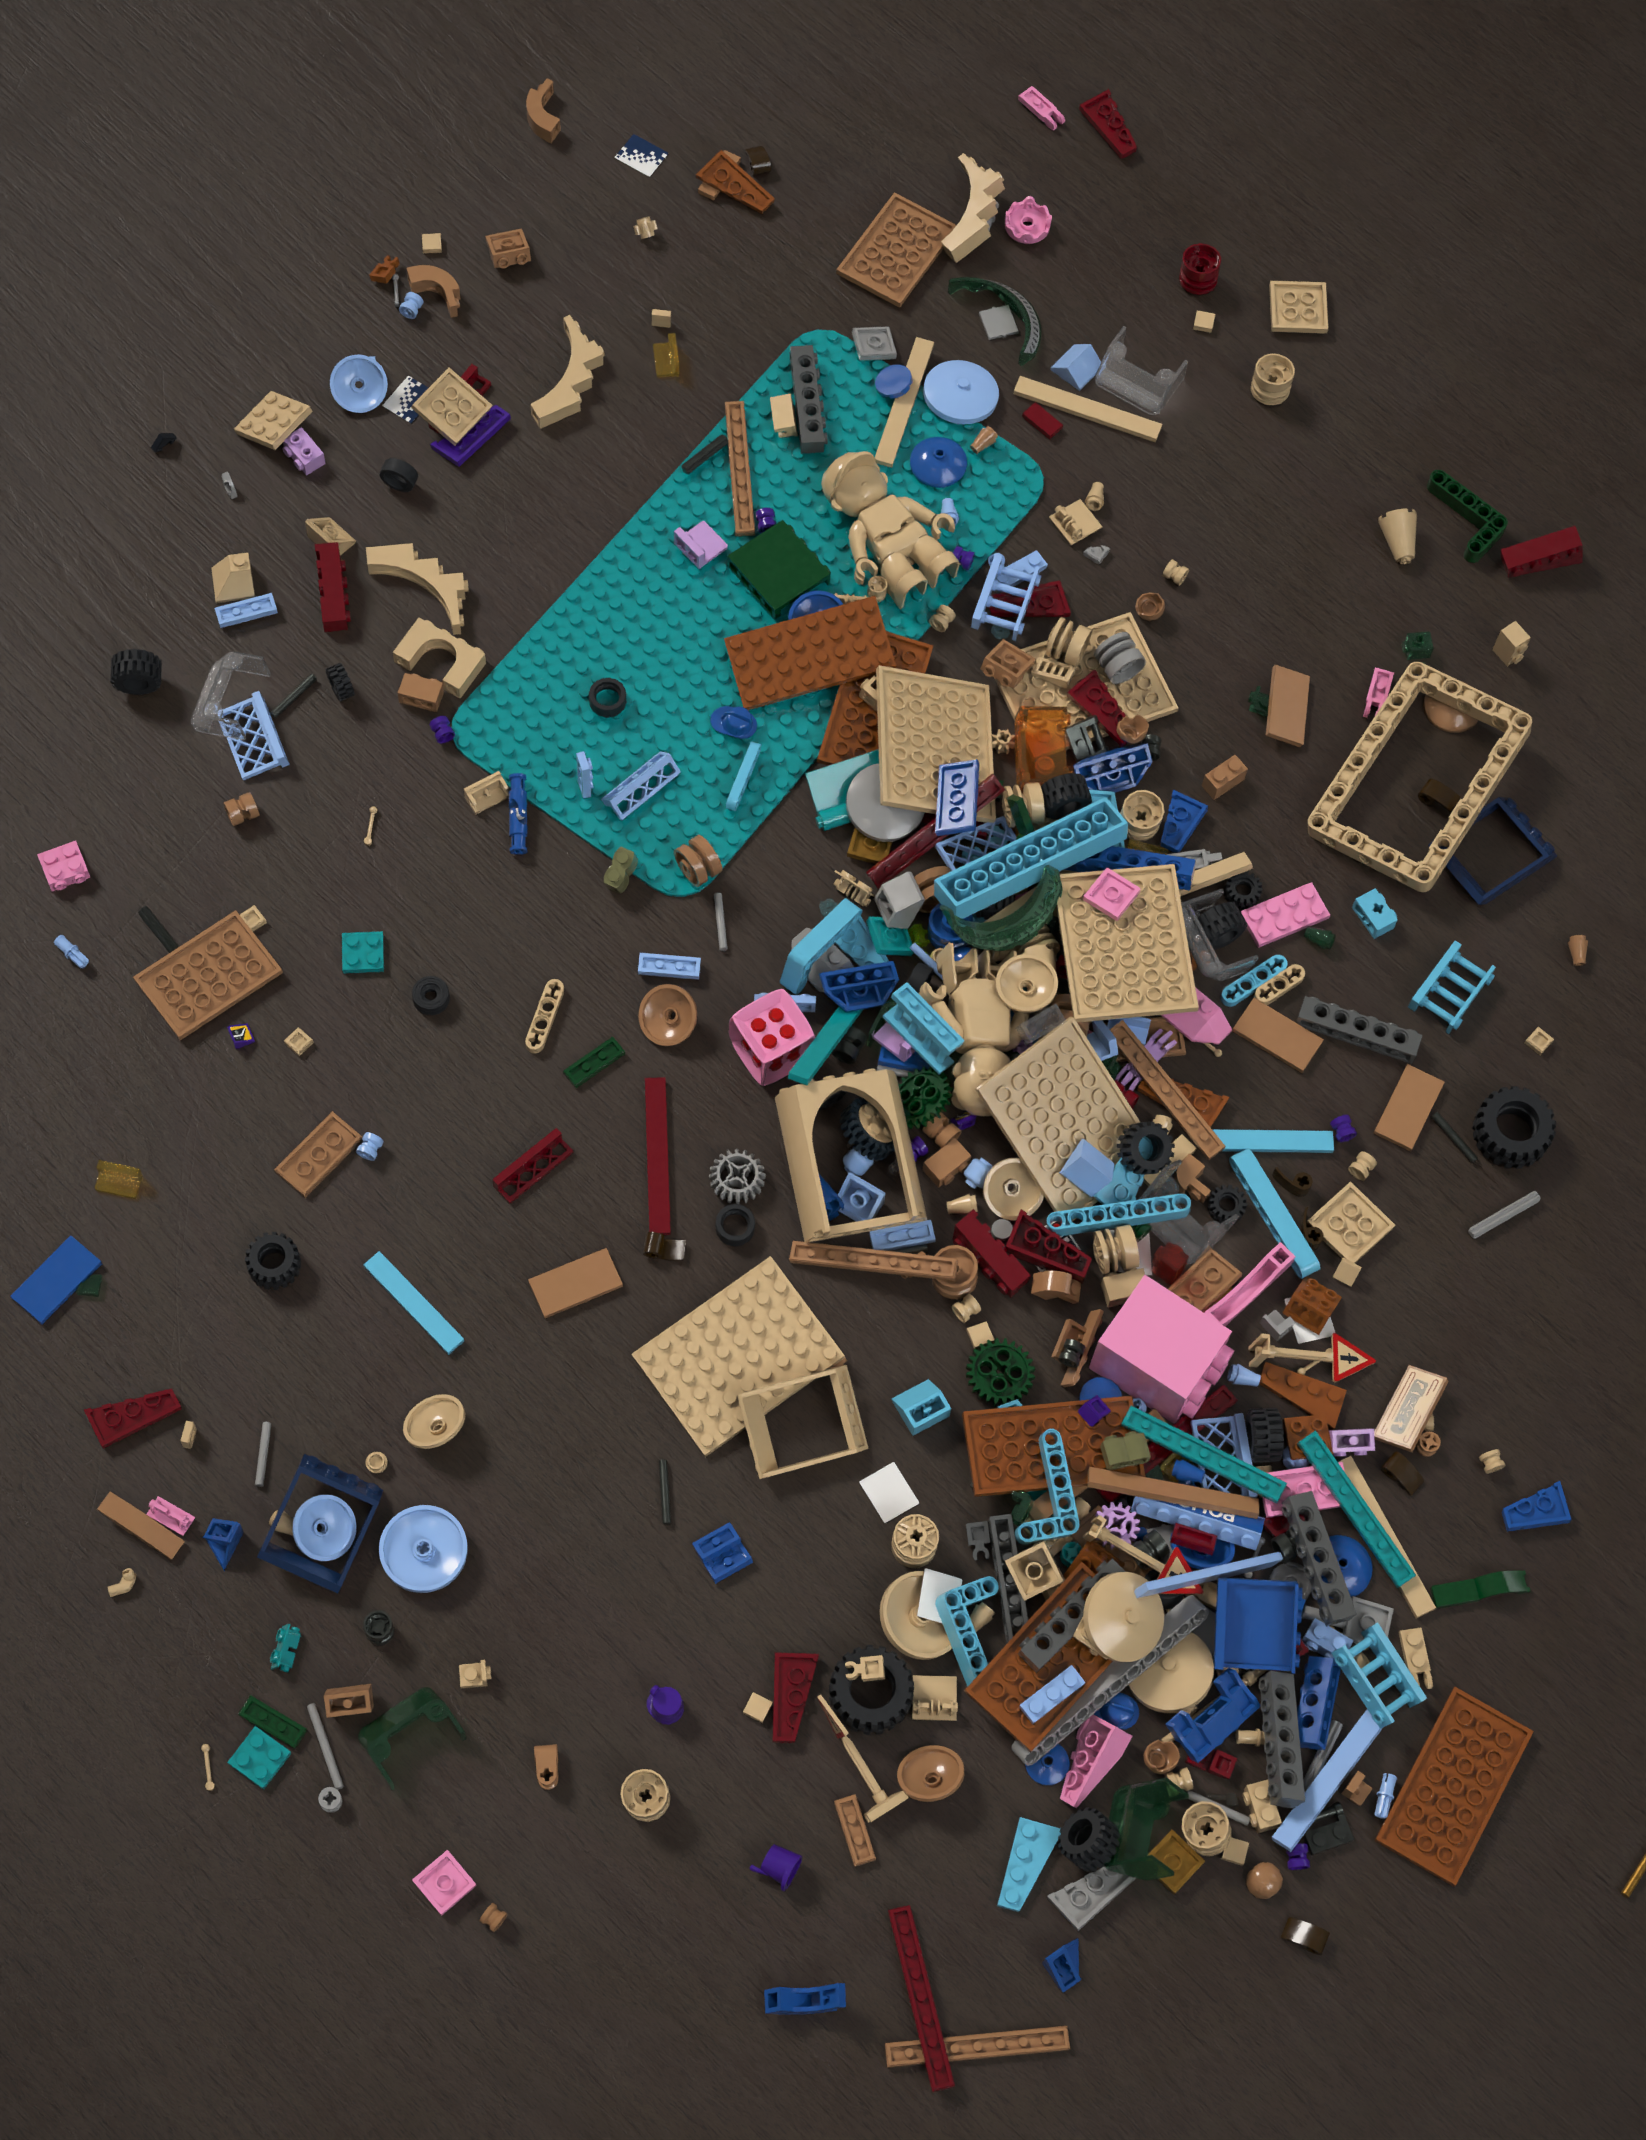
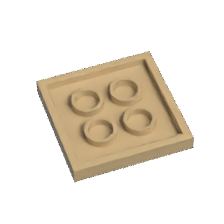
M1270 281L1271 332H1328L1326 282Z
M448 368L418 398L411 408L456 446L493 405L452 369Z
M270 391L240 421L234 430L239 436L276 450L313 411L309 405Z
M1351 1182L1306 1222L1309 1227L1320 1228L1324 1234L1323 1241L1341 1258H1345L1353 1263L1361 1259L1395 1227V1224Z

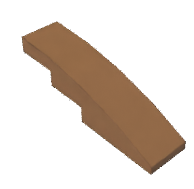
M112 1492L107 1494L96 1509L129 1534L136 1536L148 1546L155 1548L170 1560L173 1559L185 1542Z

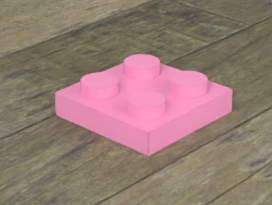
M1106 868L1083 896V900L1118 921L1138 896L1141 888Z
M448 1850L412 1879L414 1884L441 1916L477 1886Z

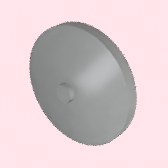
M879 763L868 766L860 771L848 788L846 796L848 816L856 829L871 839L882 842L903 839L917 829L924 817L925 812L881 805Z

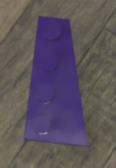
M495 405L456 446L444 437L439 442L431 443V449L460 467L511 419V416L508 412Z

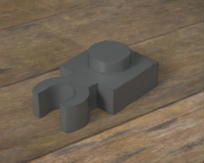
M988 1521L967 1523L969 1546L975 1545L973 1551L974 1560H978L977 1553L979 1551L985 1552L986 1559H989V1551L984 1545L991 1543Z

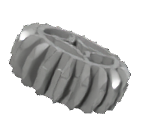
M735 1149V1154L728 1150L727 1156L721 1153L719 1155L720 1160L715 1159V1166L710 1167V1172H712L709 1174V1179L712 1180L710 1186L715 1188V1195L721 1193V1200L728 1197L729 1204L732 1202V1199L736 1200V1204H740V1199L747 1203L748 1197L754 1200L755 1193L760 1194V1187L765 1185L763 1180L766 1178V1174L763 1173L764 1166L760 1165V1159L754 1160L755 1155L753 1153L747 1156L746 1150L742 1154L739 1153L738 1149ZM726 1168L729 1175L722 1182L720 1175ZM752 1171L755 1178L750 1185H748L746 1178Z

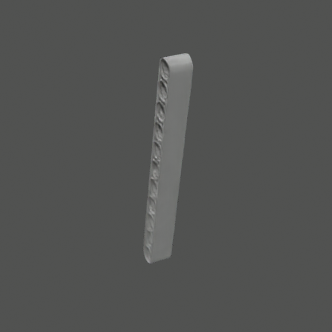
M1194 1595L1183 1599L1164 1615L1161 1637L1148 1655L1133 1662L1113 1661L1031 1753L1017 1740L1012 1744V1751L1026 1766L1036 1763L1204 1622L1209 1615V1610Z

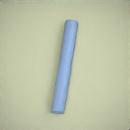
M914 942L910 949L927 966L934 968V973L943 980L942 975L937 970V963Z

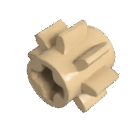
M650 216L636 220L637 225L633 226L636 235L641 236V239L655 235L654 230L658 229L655 220H650Z
M998 729L997 735L992 734V748H995L998 754H1008L1009 748L1014 749L1015 747L1013 742L1015 735H1011L1008 729L1006 731Z

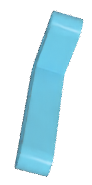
M847 898L842 900L791 950L785 963L780 984L795 995H798L807 983L813 963L859 919L863 910Z
M1048 1429L1039 1437V1447L1054 1517L1025 1522L1018 1526L1014 1534L1016 1541L1020 1544H1031L1044 1540L1068 1537L1076 1533L1080 1526L1062 1437L1055 1429ZM1046 1435L1054 1437V1445H1049L1045 1441ZM1051 1456L1058 1458L1059 1466H1053L1050 1463ZM1056 1477L1063 1480V1488L1055 1485L1054 1479ZM1059 1499H1065L1068 1502L1067 1509H1062L1059 1506ZM1064 1520L1072 1523V1531H1067L1064 1528ZM1043 1524H1048L1051 1527V1535H1046L1042 1531ZM1022 1528H1027L1030 1531L1031 1536L1029 1539L1022 1537Z
M991 1576L951 1589L938 1596L935 1602L967 1687L988 1665V1662L966 1607L983 1601L998 1592V1582ZM983 1584L987 1587L988 1592L984 1590ZM965 1591L969 1594V1599L965 1596ZM946 1598L951 1601V1606L947 1603ZM955 1619L958 1620L959 1627L955 1624ZM963 1639L967 1642V1647L964 1646ZM971 1660L975 1662L976 1668L972 1666Z

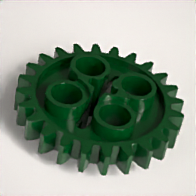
M923 1066L921 1072L916 1068L915 1074L912 1075L908 1072L907 1079L901 1078L903 1082L902 1084L898 1083L907 1126L910 1129L913 1126L919 1129L921 1124L927 1127L928 1121L933 1124L935 1117L941 1118L940 1112L947 1111L944 1106L951 1104L947 1099L953 1097L950 1093L953 1088L950 1086L951 1081L944 1072L939 1075L932 1067L927 1070Z
M996 1338L994 1344L987 1340L986 1347L983 1344H979L980 1351L974 1349V1356H969L968 1361L972 1364L966 1365V1369L969 1370L966 1373V1378L972 1379L968 1381V1386L974 1385L972 1393L979 1391L978 1399L986 1397V1404L990 1400H994V1406H997L998 1401H1001L1003 1405L1006 1401H1015L1014 1398L1021 1401V1393L1027 1396L1029 1392L1027 1388H1032L1033 1383L1030 1381L1035 1379V1375L1030 1373L1035 1371V1367L1029 1365L1032 1364L1033 1359H1026L1029 1352L1022 1353V1345L1018 1348L1014 1347L1015 1341L1009 1345L1007 1344V1338L1004 1339L1003 1343H1000L999 1339ZM1005 1355L1008 1360L1000 1361L997 1356ZM983 1366L989 1367L991 1372L983 1373L980 1368ZM997 1369L1000 1372L1004 1371V1375L1002 1373L997 1374ZM1016 1371L1021 1377L1013 1378L1010 1373ZM1000 1383L1004 1388L997 1390L993 1387V1384Z

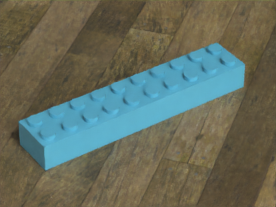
M1104 797L935 879L934 896L955 922L960 921L1044 880L1047 868L1054 875L1126 840L1128 822L1110 801Z

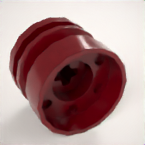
M1199 243L1188 247L1184 251L1179 276L1181 286L1186 291L1197 295L1213 291L1218 281L1221 264L1220 253L1208 244Z

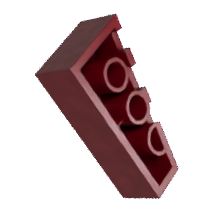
M338 542L315 544L324 632L348 630L347 622H351L350 610H346V605H349L348 593H344V588H348L347 577H343V572L346 571L345 560H341Z
M1020 1210L1006 1244V1253L1008 1255L1013 1254L1018 1259L1048 1271H1061L1072 1274V1279L1083 1284L1092 1258L1071 1243L1064 1241L1055 1232L1044 1227L1038 1220H1034L1025 1211Z

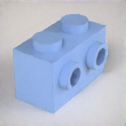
M1316 1618L1302 1639L1309 1650L1327 1658H1334L1331 1653L1344 1645L1349 1650L1353 1643L1352 1639L1330 1626H1326L1325 1623Z

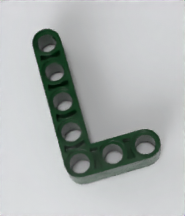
M1434 470L1431 473L1427 483L1428 491L1480 529L1469 540L1464 551V559L1467 562L1477 563L1503 536L1508 524L1507 518L1446 472Z

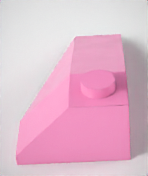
M1095 1715L1090 1716L1083 1722L1077 1731L1076 1739L1078 1744L1076 1751H1072L1070 1759L1073 1760L1071 1770L1066 1773L1060 1799L1077 1808L1122 1757L1132 1735Z

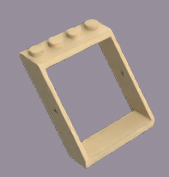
M847 1365L738 1394L739 1406L742 1410L745 1421L744 1425L748 1433L750 1448L753 1452L755 1468L759 1479L869 1449ZM830 1375L849 1449L778 1468L759 1394Z

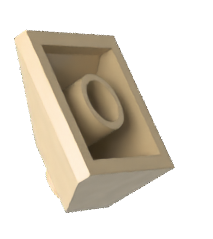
M248 553L228 555L212 567L216 603L255 597Z
M1045 1540L1005 1560L1024 1601L1064 1582Z

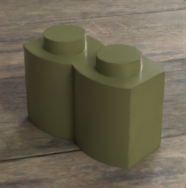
M620 847L615 852L612 865L604 875V884L608 889L619 894L626 890L629 884V876L635 871L638 864V858L633 851Z
M1137 1431L1128 1432L1125 1434V1437H1117V1435L1108 1436L1100 1445L1107 1470L1144 1464L1151 1458L1144 1433H1138Z

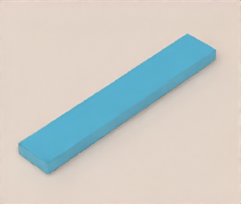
M1212 1129L1226 1146L1222 1150L1225 1152H1241L1246 1149H1250L1252 1152L1333 1153L1334 1151L1333 1131Z
M380 1251L363 1264L364 1268L448 1355L464 1342V1338Z

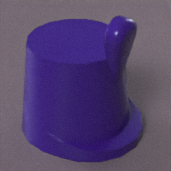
M655 1685L650 1690V1695L647 1699V1709L657 1722L670 1725L681 1718L684 1712V1703L676 1689L672 1687L660 1688Z
M773 1844L766 1854L761 1868L759 1869L751 1864L749 1869L771 1877L781 1884V1891L784 1892L795 1877L803 1857Z

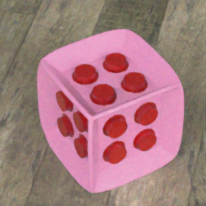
M784 989L772 991L736 1012L729 1021V1037L748 1071L761 1086L769 1085L789 1075L790 1070L816 1038L806 1017Z

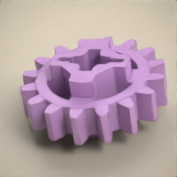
M1113 1502L1110 1503L1109 1508L1103 1505L1101 1508L1102 1512L1097 1511L1096 1517L1100 1515L1107 1519V1526L1105 1527L1111 1530L1112 1534L1131 1545L1130 1540L1135 1541L1137 1538L1135 1534H1138L1140 1528L1135 1527L1140 1523V1520L1134 1519L1137 1513H1130L1129 1505L1125 1509L1122 1508V1502L1118 1504V1507H1115ZM1113 1523H1114L1115 1525H1118V1524L1120 1525V1524H1121L1120 1528H1118V1527L1111 1528V1527H1112ZM1130 1523V1533L1127 1534L1126 1526ZM1105 1541L1103 1542L1102 1546L1104 1547L1107 1545V1543H1110ZM1110 1544V1550H1113L1114 1545Z

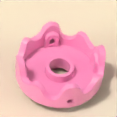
M1028 196L1021 202H1013L1010 209L1006 211L1005 229L1008 235L1017 242L1024 244L1037 243L1043 240L1049 233L1052 215L1049 214L1046 205L1040 206L1033 197ZM1023 222H1031L1032 225L1026 226Z

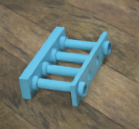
M1457 941L1453 942L1411 999L1408 1006L1414 1012L1418 1006H1424L1450 1023L1446 1030L1448 1034L1453 1028L1455 1030L1458 1029L1463 1021L1461 1017L1484 985L1489 986L1495 975L1493 972L1496 968L1492 965L1488 972H1485L1462 957L1461 953L1458 952L1462 944ZM1457 962L1482 980L1475 987L1452 972L1450 967H1448L1449 964ZM1446 977L1471 993V995L1465 1002L1440 986L1438 979ZM1429 991L1432 993L1435 991L1459 1007L1460 1010L1454 1017L1428 1000L1427 994Z
M907 982L892 993L891 998L897 1005L886 1012L883 1018L940 1075L954 1064L949 1055L963 1045L965 1040Z
M1377 1622L1361 1632L1364 1640L1349 1650L1344 1645L1331 1654L1372 1715L1374 1722L1381 1729L1394 1722L1391 1714L1407 1703L1409 1708L1427 1699V1697ZM1370 1646L1377 1658L1363 1668H1360L1353 1657ZM1382 1665L1389 1677L1373 1688L1366 1676ZM1392 1685H1395L1401 1696L1385 1707L1378 1695Z

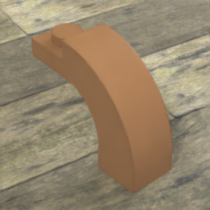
M547 78L543 84L539 85L537 90L530 89L527 95L526 107L527 120L532 131L541 139L552 143L561 131L560 119L544 110V106L554 93L553 81Z
M429 265L406 268L411 292L432 291L440 294L446 301L450 317L458 316L457 308H460L459 300L461 299L460 288L456 280L448 272Z

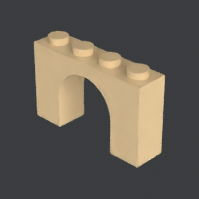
M418 618L393 651L394 662L411 671L422 655L429 650L445 649L455 656L456 661L443 678V688L445 691L461 698L485 666V653L478 647L474 648L468 645L465 640L452 636L447 630L437 628L429 620Z

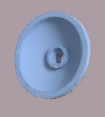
M348 356L339 361L331 373V393L335 401L342 408L350 412L365 413L375 409L383 401L387 392L388 383L384 369L376 360L368 356ZM360 381L363 386L356 388L355 383Z
M314 1496L305 1501L295 1514L293 1520L294 1540L301 1552L311 1559L330 1561L339 1558L348 1551L355 1539L356 1519L354 1513L345 1501L336 1496ZM318 1524L322 1526L320 1532L317 1531Z

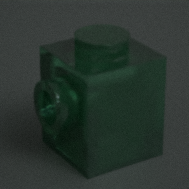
M1430 632L1407 633L1405 641H1402V651L1406 653L1407 660L1430 658L1434 649Z

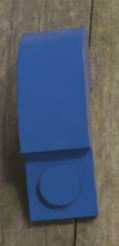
M845 1983L812 1988L777 1987L764 1990L765 2014H816L833 2012L839 2008L846 2007Z

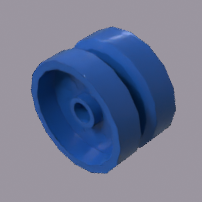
M941 903L937 904L932 909L928 921L927 933L931 944L937 949H944L948 943H953L954 950L966 946L969 941L953 930L943 912L953 921L955 920ZM973 915L956 923L972 930Z

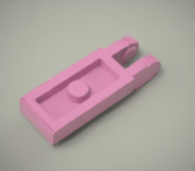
M1033 86L1018 96V100L1042 122H1045L1046 126L1051 130L1057 128L1056 122L1059 124L1065 122L1064 115L1057 110V107Z
M1375 667L1365 702L1366 707L1363 717H1368L1371 705L1378 707L1375 713L1376 716L1388 697L1394 672Z

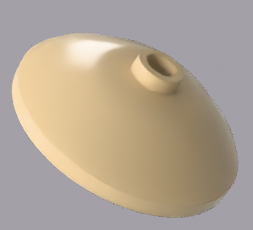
M1031 954L1017 955L1007 960L1000 967L996 977V990L1001 1001L1009 1008L1024 1013L1036 1012L1045 1008L1053 1001L1058 990V977L1053 966L1045 959ZM1028 987L1030 990L1024 991L1023 988Z
M1008 1158L995 1164L988 1172L983 1185V1194L987 1206L994 1214L1006 1220H1017L1021 1209L1027 1215H1032L1039 1208L1044 1198V1195L1020 1158ZM1012 1183L1014 1187L1009 1191L1008 1185Z
M435 1395L426 1398L408 1413L403 1425L404 1436L412 1446L417 1448L430 1449L439 1447L453 1439L460 1431L465 1420V1409L462 1403L451 1395Z

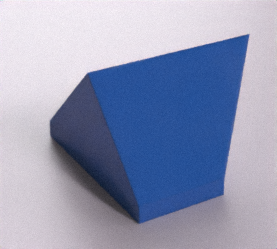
M213 1518L203 1538L206 1539L222 1569L225 1571L244 1532L238 1522Z
M1079 1938L1063 1945L1045 1958L1042 1963L1062 1993L1081 1981L1079 1976Z

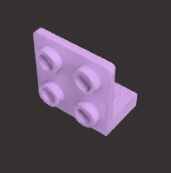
M705 521L700 522L688 532H684L681 527L674 531V544L698 569L728 548L724 540Z
M888 1022L874 1034L873 1039L903 1062L915 1052Z

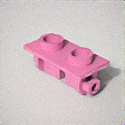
M159 1496L156 1500H151L148 1506L150 1509L146 1514L184 1536L195 1519L194 1516Z

